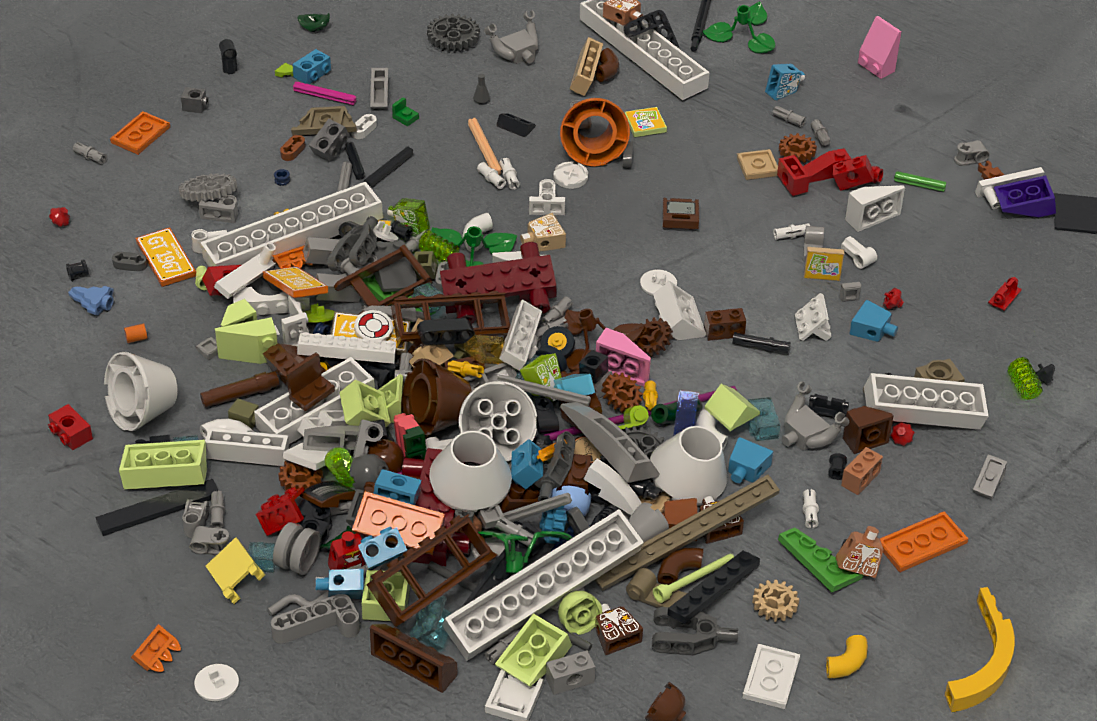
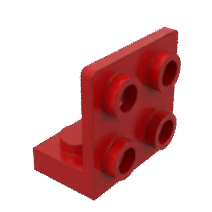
M292 487L286 490L282 496L278 494L273 495L267 499L268 502L260 506L261 509L256 513V516L266 536L282 530L289 522L298 523L304 519L295 502V499L305 491L303 487L298 489Z

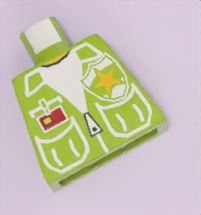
M556 353L541 355L520 369L525 381L553 388L555 385L554 380L562 378ZM549 398L552 402H554V401L557 400V399Z

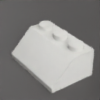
M668 281L653 294L656 301L655 306L660 313L659 318L668 322L673 330L671 335L675 339L685 340L706 336L693 296L671 281Z

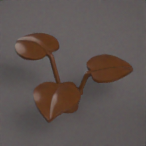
M588 308L581 311L567 309L565 313L567 321L564 324L568 323L569 327L567 329L573 335L584 331L586 346L585 350H573L572 354L566 358L567 367L572 371L579 369V362L591 351L589 350L587 331H593L596 328V324L603 330L606 328L599 318L594 317L592 310ZM638 323L622 324L615 327L614 331L623 333L634 343L644 331L645 325Z

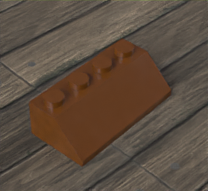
M373 624L370 626L371 655L441 693L457 677V662L453 658L437 652L433 647H428L416 638L409 637L399 629L387 624Z

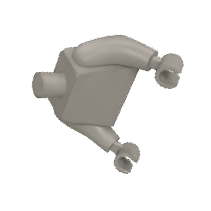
M533 10L530 11L531 17H528L527 11L523 15V18L528 22L526 30L524 29L499 38L494 34L497 30L495 24L492 23L490 28L487 26L484 29L485 34L490 35L489 39L496 54L515 64L524 61L530 64L535 60L538 39L535 23L532 22L535 16Z
M802 381L797 386L800 393L796 395L784 420L785 435L782 436V442L787 447L795 444L801 450L829 445L840 433L841 426L849 424V419L845 417L844 413L838 412L835 415V422L837 423H833L830 426L807 405H804L805 395L811 393L812 388L810 385H807V388L803 391L805 382Z

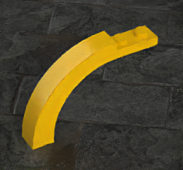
M988 587L979 589L977 604L991 635L993 655L989 662L975 674L963 679L948 681L945 697L951 712L971 708L989 698L1003 683L1011 664L1015 646L1013 626L1010 619L1003 620L1002 613L997 610L995 597L991 595Z

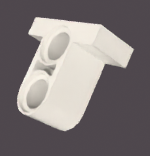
M542 180L539 184V197L529 196V215H548L550 213H553V215H565V197H555V182L553 180Z

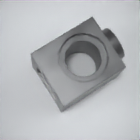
M185 88L181 96L182 111L203 113L204 108L208 106L209 98L206 97L205 89Z

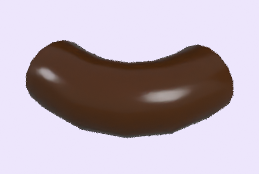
M605 48L601 51L599 61L602 64L598 65L595 71V77L600 82L614 77L619 70L618 57L610 48Z
M683 548L672 552L662 561L657 575L658 582L670 585L678 580L679 574L683 570L701 569L703 549Z

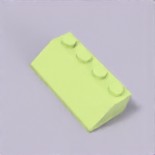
M192 440L125 445L119 468L123 488L138 489L204 484L207 473L206 441Z

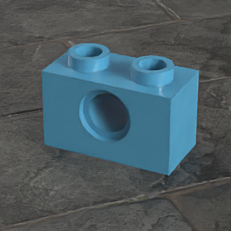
M530 439L512 452L511 461L512 480L525 489L543 476V462L536 457L539 455L538 451L541 448Z
M382 469L375 482L373 494L415 505L419 497L422 480Z

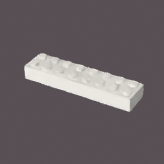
M521 300L516 307L499 358L514 369L520 371L527 361L541 317V310L524 300Z
M304 332L300 333L297 355L311 356L317 352L320 357L339 359L352 357L354 360L394 364L396 342L392 340L383 341L380 339L372 340L369 338L362 339Z

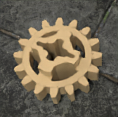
M767 580L766 585L760 583L759 589L755 588L752 600L754 610H759V616L765 614L766 620L772 617L774 622H777L778 618L785 621L786 616L792 618L793 612H797L799 604L798 592L792 591V585L786 587L785 581L778 584L777 580L774 583Z

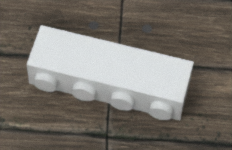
M209 428L205 440L207 459L284 466V462L287 461L283 459V452L289 449L288 435Z

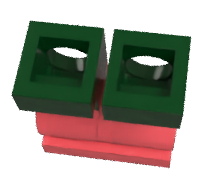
M402 413L395 415L393 421L396 443L401 447L404 457L424 460L427 451L425 433L414 420L412 414L406 415Z

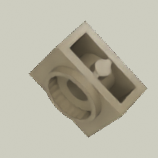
M951 359L933 360L928 365L917 367L914 377L925 379L965 381V378Z

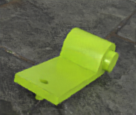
M641 405L627 408L623 415L625 425L618 427L625 429V427L630 428L644 424L649 417L647 409Z

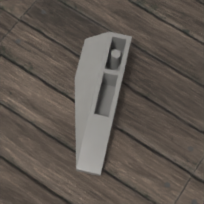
M579 402L561 404L560 408L627 483L659 477L660 473L651 460L625 432L604 415Z

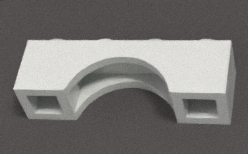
M245 287L233 295L234 303L245 298L254 308L257 315L290 313L289 295L284 291L268 296L257 293L252 287ZM309 296L294 298L296 301H299L302 312L310 310Z

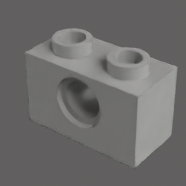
M587 650L546 662V680L553 695L595 682V665Z

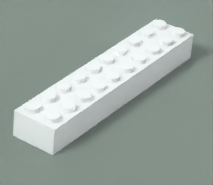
M587 0L580 3V20L681 100L708 88L709 71L654 29L634 37H628L624 33L625 25L603 17V3L608 0ZM642 21V25L647 28L648 24ZM637 25L630 28V31L637 29Z
M363 182L200 242L203 259L208 267L243 265L260 254L268 242L275 245L276 249L273 255L304 246L307 237L329 239L340 235L339 226L344 222L352 221L359 225H364L366 219L370 216L375 217L377 220L383 219L382 202L370 186ZM349 225L345 226V232L352 229Z
M618 509L446 617L443 628L465 660L468 661L498 642L499 639H503L514 630L525 625L533 613L539 616L561 602L568 593L578 591L638 553L644 542L621 510Z

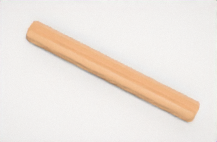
M469 119L468 125L489 167L495 169L498 175H500L502 168L477 119Z

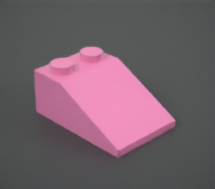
M876 16L860 48L858 64L880 79L895 72L901 31L881 17Z
M605 328L596 341V352L608 356V372L612 371V374L617 372L618 375L623 372L625 377L630 375V380H636L635 384L644 386L645 382L649 381L651 358L623 333Z

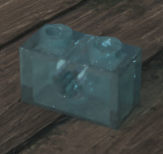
M771 397L748 399L760 411V415L749 420V431L754 435L755 441L779 439L780 422Z

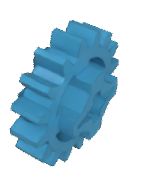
M564 506L542 512L539 523L541 531H565L567 514L563 510ZM544 537L546 543L556 544V542H559V538Z

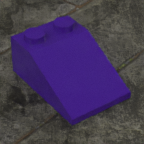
M1046 175L994 187L1002 212L1033 217L1056 214L1055 196Z

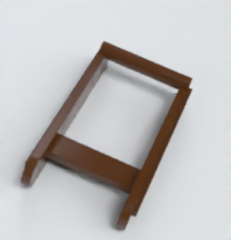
M402 245L398 250L340 279L335 283L334 289L341 291L351 285L368 307L372 305L391 306L394 298L400 296L408 298L432 285L433 282L407 246ZM406 257L422 279L379 302L362 279Z

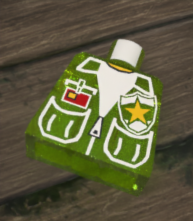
M402 198L394 206H389L387 214L394 217V220L400 221L402 225L413 227V236L416 237L424 230L428 231L430 229L424 200Z

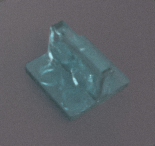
M445 596L434 600L429 606L421 609L416 615V624L410 631L411 637L416 638L418 641H423L438 652L443 649L448 636L443 628L444 619L452 614L444 609L447 600Z

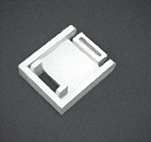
M501 669L485 705V713L512 721H529L543 688L544 679L539 678L536 686H534V683L529 687L510 674L508 678H505L507 672Z

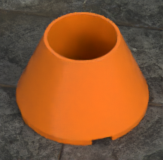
M589 98L576 103L567 111L561 123L560 137L564 149L573 160L587 166H601L615 158L617 159L623 153L629 141L630 127L625 113L618 105L602 98ZM591 116H601L609 122L606 131L602 135L588 138L578 132V128L583 120Z

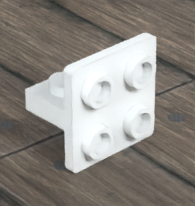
M819 293L795 314L799 339L802 341L812 333L825 341L832 337L824 295Z

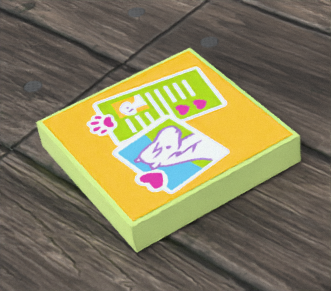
M657 107L624 112L634 137L667 132V127Z

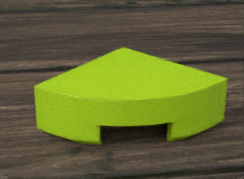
M284 63L275 70V76H293V66Z

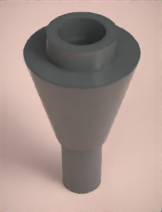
M484 74L478 75V84L473 99L478 103H485L490 99Z

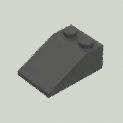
M378 241L372 254L379 260L398 250L405 243L401 241ZM406 257L373 274L383 292L400 291L417 282L414 268Z

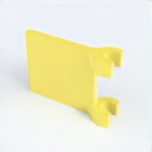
M234 538L206 565V568L222 589L223 595L230 599L233 604L240 599V596L233 588L250 573L252 576L255 575L260 581L265 576V573L255 563L238 538Z

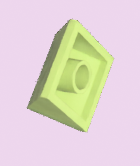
M401 374L378 389L385 395L391 423H394L395 415L402 414L403 375Z
M720 384L704 407L729 431L760 415V411L741 394L723 384Z

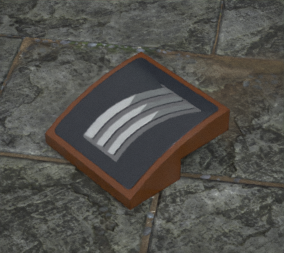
M325 481L305 488V491L299 496L319 507H338L339 500H353L356 491L337 481Z

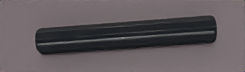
M409 146L405 147L364 179V182L370 188L410 158L413 155V149Z

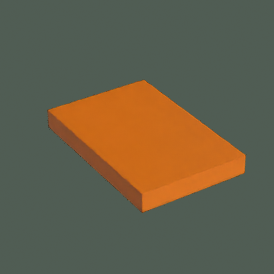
M142 111L112 136L110 141L116 146L139 155L170 128V122Z

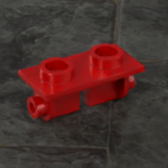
M1016 277L1009 278L988 303L1005 311L1022 291V289L1018 288V279Z

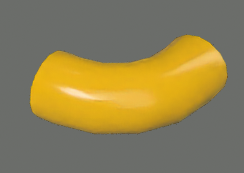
M850 636L846 640L845 653L840 656L826 658L827 678L849 676L860 669L867 658L868 644L865 636Z

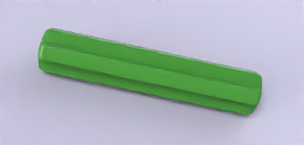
M899 171L894 176L895 182L942 192L946 188V182Z

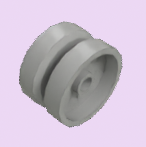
M293 522L287 523L276 540L273 563L283 569L290 568L292 572L305 575L310 571L317 558L321 542L320 533L310 528L303 529L301 525Z

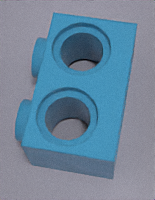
M317 49L292 64L293 77L306 84H311L331 71L330 56Z
M392 527L385 528L380 531L381 535L373 538L371 535L360 540L361 544L358 545V548L368 570L394 560L407 551L397 527L394 529ZM388 538H395L398 544L394 548H389L385 542ZM371 546L378 549V554L374 557L366 554V550Z

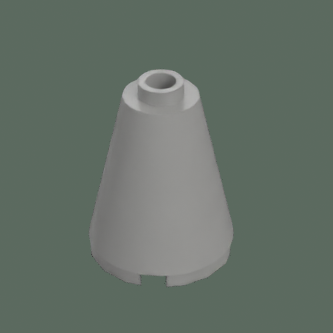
M646 502L640 504L628 519L643 542L669 529L668 522L658 509L654 511L650 508L652 504Z

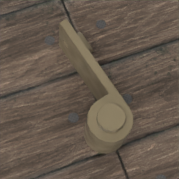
M640 568L626 587L628 596L631 599L656 607H670L687 594L677 590L672 593L669 600L659 603L654 598L653 588L660 584L657 583L655 574L647 568Z

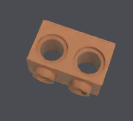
M865 447L844 469L841 486L859 495L880 473L883 456Z

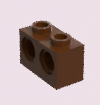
M743 309L706 311L704 329L707 340L733 338L734 332L745 334L746 318Z

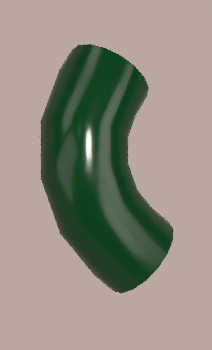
M691 392L674 403L655 405L651 411V417L656 423L671 424L690 417L701 410L703 406L700 399Z

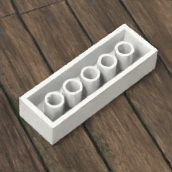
M350 357L321 374L335 386V392L307 411L302 410L289 399L288 392L254 411L256 428L261 433L288 435L290 444L303 437L297 431L303 417H318L321 410H343L339 392L355 379L375 388L374 378Z
M871 373L864 385L866 406L892 413L894 416L893 421L981 430L989 416L983 384Z

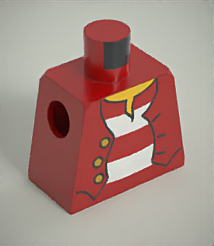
M347 531L342 534L341 539L331 543L328 558L330 570L359 569L365 565V561L358 548V545L361 544L360 540H362L360 534Z

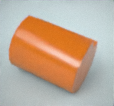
M144 323L124 328L127 343L147 339Z

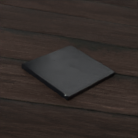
M1054 193L1056 214H1054L1055 230L1097 234V197Z

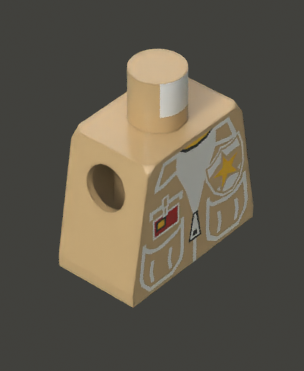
M553 213L530 221L527 233L520 235L522 244L535 242L538 244L539 251L561 249L566 246V233Z

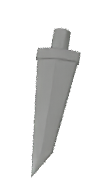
M372 305L362 309L363 311H381L387 314V316L393 317L391 306ZM415 308L401 309L402 319L416 322L418 318L424 319L423 312L416 311Z

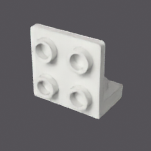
M289 295L290 317L281 319L283 343L298 346L300 333H309L306 326L308 317L305 312L301 311L299 301H296Z

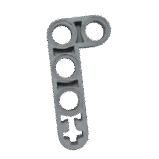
M337 594L275 616L271 620L272 638L276 643L283 644L335 625L338 626L343 636L355 637L360 631L359 615L348 595Z

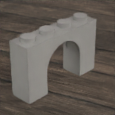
M307 237L303 249L306 263L328 265L327 259L339 242V239ZM340 270L342 272L340 275L317 273L316 279L328 286V293L315 295L316 300L359 303L361 297L351 285L341 291L334 289L337 281L348 276L346 272Z

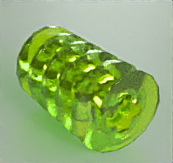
M426 230L419 240V250L421 252L433 251L435 258L440 262L447 261V257L452 253H459L458 245L454 246V243L443 239L441 236H437L436 233H432L430 230Z
M1020 357L1010 363L1007 372L1020 396L1026 400L1038 397L1043 392L1042 383L1038 375L1035 374V370L1032 368L1028 358Z
M337 447L331 449L325 456V465L339 483L349 488L353 487V483H355L354 476L350 477L352 456L344 448Z

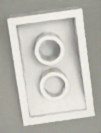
M903 185L862 187L850 192L845 220L859 232L900 215L905 187Z

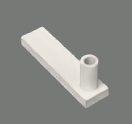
M1042 167L981 180L978 182L975 194L977 197L985 196L992 209H997L1000 207L994 191L995 186L1041 177L1044 175Z
M270 242L266 243L260 254L217 281L214 288L229 299L263 276V271L272 270L276 264L271 260L276 249L275 245Z

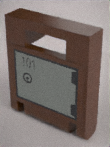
M663 198V227L699 229V199L692 201V199L670 198V200H667V198Z

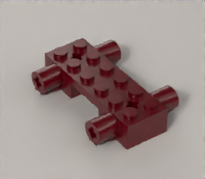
M526 242L520 246L522 259L467 267L463 253H452L447 257L448 270L440 271L443 295L448 296L455 293L465 295L473 292L483 294L491 291L505 292V297L519 295L520 302L521 300L530 301L531 305L541 310L542 313H546L550 310L549 298L557 297L551 256H540L538 244ZM473 304L445 306L446 314L456 312L457 318L468 317L471 324L476 321Z
M427 448L424 460L404 458L402 475L422 480L419 497L415 506L445 514L442 526H445L447 529L451 526L449 522L454 519L456 509L445 505L436 497L429 480L431 465L442 450ZM463 532L451 534L450 536L463 554H470L471 541ZM443 540L435 546L433 555L424 553L412 562L429 564L433 561L440 566H447L448 556L453 553Z

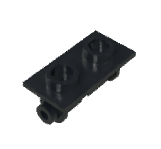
M815 393L810 395L808 407L816 414L835 417L838 412H842L846 417L849 402H845V399L832 398L831 401H828L827 396Z

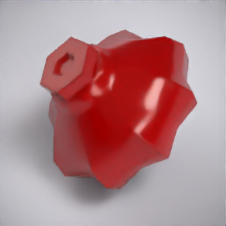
M65 207L52 208L50 210L49 218L53 224L59 227L69 224L70 216Z
M893 288L884 294L886 296L883 303L884 307L891 309L894 307L900 308L904 302L899 289Z
M900 422L892 427L890 437L893 439L894 444L905 446L907 443L913 442L915 432L910 424Z

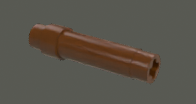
M276 371L255 374L254 377L202 392L200 397L204 408L251 394L270 391L271 388L279 386L280 383Z

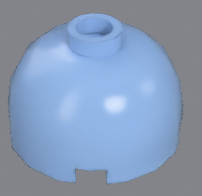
M562 486V490L556 491L557 488L553 489L551 498L564 493L571 495L572 502L565 505L563 509L565 514L566 511L574 507H578L584 517L589 512L591 494H585V489L575 486Z

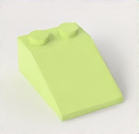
M272 317L215 328L217 352L220 359L257 364L267 363L262 353L266 352L271 346L278 344Z
M533 613L497 660L495 666L531 687L539 678L546 674V662L563 658L572 644L567 633Z

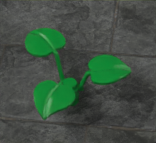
M760 1L750 7L747 5L739 6L732 27L728 23L718 22L703 30V34L708 39L714 42H726L733 37L731 31H734L738 21L741 25H749L751 35L754 38L748 42V48L752 52L766 53L775 49V41L770 35L761 33L756 37L752 28V24L760 25L767 20V12Z
M476 226L469 227L463 239L461 234L453 229H438L434 227L431 229L432 243L442 253H452L455 247L460 248L466 240L467 244L471 247L470 261L466 260L467 267L483 264L480 261H474V250L481 242L484 248H489V252L492 254L511 252L517 239V235L509 233H491L484 237L481 229Z
M478 531L484 539L494 537L504 542L507 561L506 573L513 574L523 570V563H527L528 556L537 538L556 537L568 541L572 539L569 534L560 531L536 532L523 557L522 552L515 551V540L528 541L527 537L493 531ZM508 540H510V542H511V551H510V552H509Z

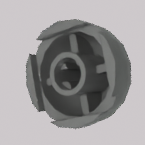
M364 454L354 458L350 465V477L354 476L355 481L353 483L354 488L364 490L366 482H376L382 469L389 471L386 462L375 454Z

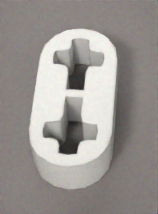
M366 114L356 121L357 132H351L352 137L363 139L377 127L376 116Z

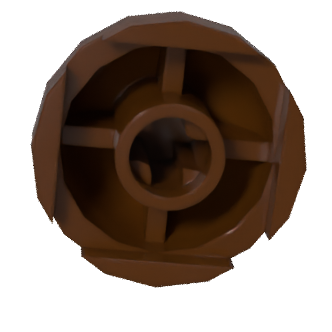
M380 439L368 447L367 454H375L381 457L386 462L389 471L394 473L401 472L404 454L397 443Z
M668 682L664 686L666 688L664 692L659 693L647 711L649 714L644 718L648 721H681L685 716L686 712L683 710L686 703L685 697L681 690Z

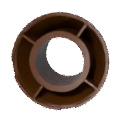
M423 358L416 360L412 364L415 367L412 372L407 373L405 379L402 409L406 415L412 414L414 416V420L425 433V437L459 424L460 409L472 390L467 380L437 363Z

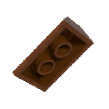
M278 343L268 348L262 354L271 371H276L278 378L288 387L287 371L309 356L297 355L298 346ZM321 366V374H322L323 372L326 371V369Z

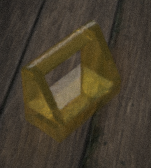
M474 335L464 344L466 352L480 363L497 365L504 363L499 359L505 343L503 337ZM485 353H491L495 357L486 356Z

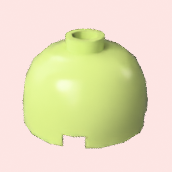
M586 591L568 593L562 599L558 608L559 620L570 633L573 632L578 635L591 631L595 627L596 616L602 614L600 602Z

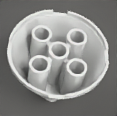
M488 382L475 388L464 400L459 414L460 433L479 431L487 434L495 442L505 460L509 461L512 460V452L528 439L533 441L537 430V413L532 400L520 387L509 382Z

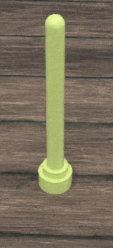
M728 554L670 585L660 584L653 588L654 598L659 603L669 600L673 592L721 568L734 558V555Z

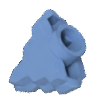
M93 286L88 289L73 287L68 292L73 300L80 302L81 306L87 309V312L96 316L100 315L103 310L109 311L114 301L112 296L114 289L107 286L101 288Z

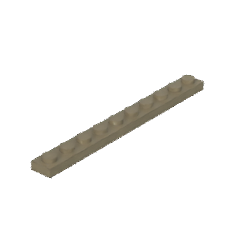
M768 474L644 542L638 553L601 575L595 581L600 589L604 591L635 574L640 568H645L778 495L780 490Z

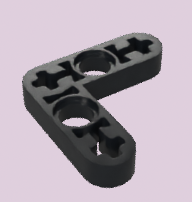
M662 10L651 12L624 26V33L628 37H634L650 29H654L662 35L661 31L665 29L667 37L664 38L670 39V42L679 48L666 14ZM643 19L648 22L647 28L642 25ZM637 25V29L630 31V28Z

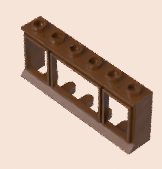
M491 291L483 294L473 292L465 295L455 293L448 296L437 294L430 297L418 295L412 298H407L406 296L394 298L391 310L397 348H402L403 343L413 341L414 346L422 344L418 331L404 332L401 313L403 308L422 307L424 320H431L429 307L473 304L478 328H473L475 338L470 343L476 342L478 337H487L488 342L494 341L497 336H504L505 340L510 328L505 292ZM498 303L502 326L484 327L480 304Z
M469 514L463 518L458 515L449 522L451 524L450 527L446 529L445 526H442L434 532V538L430 539L428 536L418 543L420 546L418 549L415 550L412 547L403 553L404 558L401 561L396 558L386 565L388 570L383 572L380 569L370 576L372 581L366 585L395 627L405 622L498 555L490 549L484 538L478 533L477 528L468 517ZM460 528H462L480 554L479 557L470 563L450 536ZM444 540L463 568L425 594L407 568V565ZM398 571L402 573L419 598L403 611H401L382 583Z

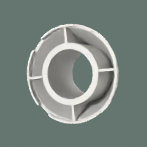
M129 352L116 353L108 362L104 378V384H108V396H105L106 404L113 421L122 430L135 431L175 404L177 399V382L174 373L168 366Z
M691 426L659 445L650 457L651 462L660 473L659 477L651 478L652 481L655 482L656 487L661 488L662 491L672 496V500L697 498V506L703 505L702 500L707 496H712L716 500L726 487L727 471L721 440L713 431L705 427Z
M466 431L457 435L437 455L430 468L429 480L434 494L445 505L453 509L463 510L464 512H467V510L477 512L478 509L487 507L491 509L504 500L511 487L512 475L507 461L491 437L479 431ZM464 462H475V463H478V464H481V465H480V466H469V465H466V464H463V463H464Z

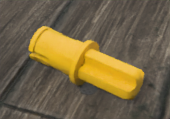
M452 360L447 364L449 371L459 373L463 377L473 376L481 378L482 375L478 373L484 374L483 366L473 365L468 361L458 362Z
M647 381L644 385L643 399L645 400V407L650 411L656 405V400L658 399L657 385L654 381Z

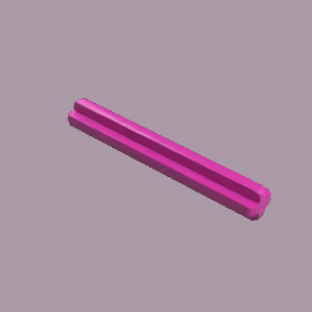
M295 82L293 85V90L296 92L350 105H355L357 101L355 95L301 82Z

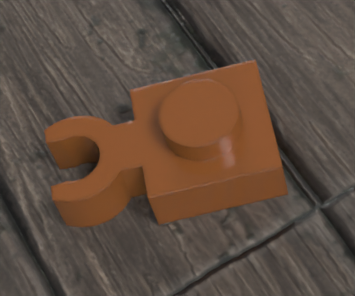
M986 161L985 166L978 163L977 169L982 173L981 177L984 180L1004 175L998 167L992 168L990 161Z

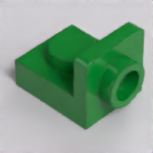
M401 98L392 105L393 119L408 127L419 119V113L406 106L405 98Z

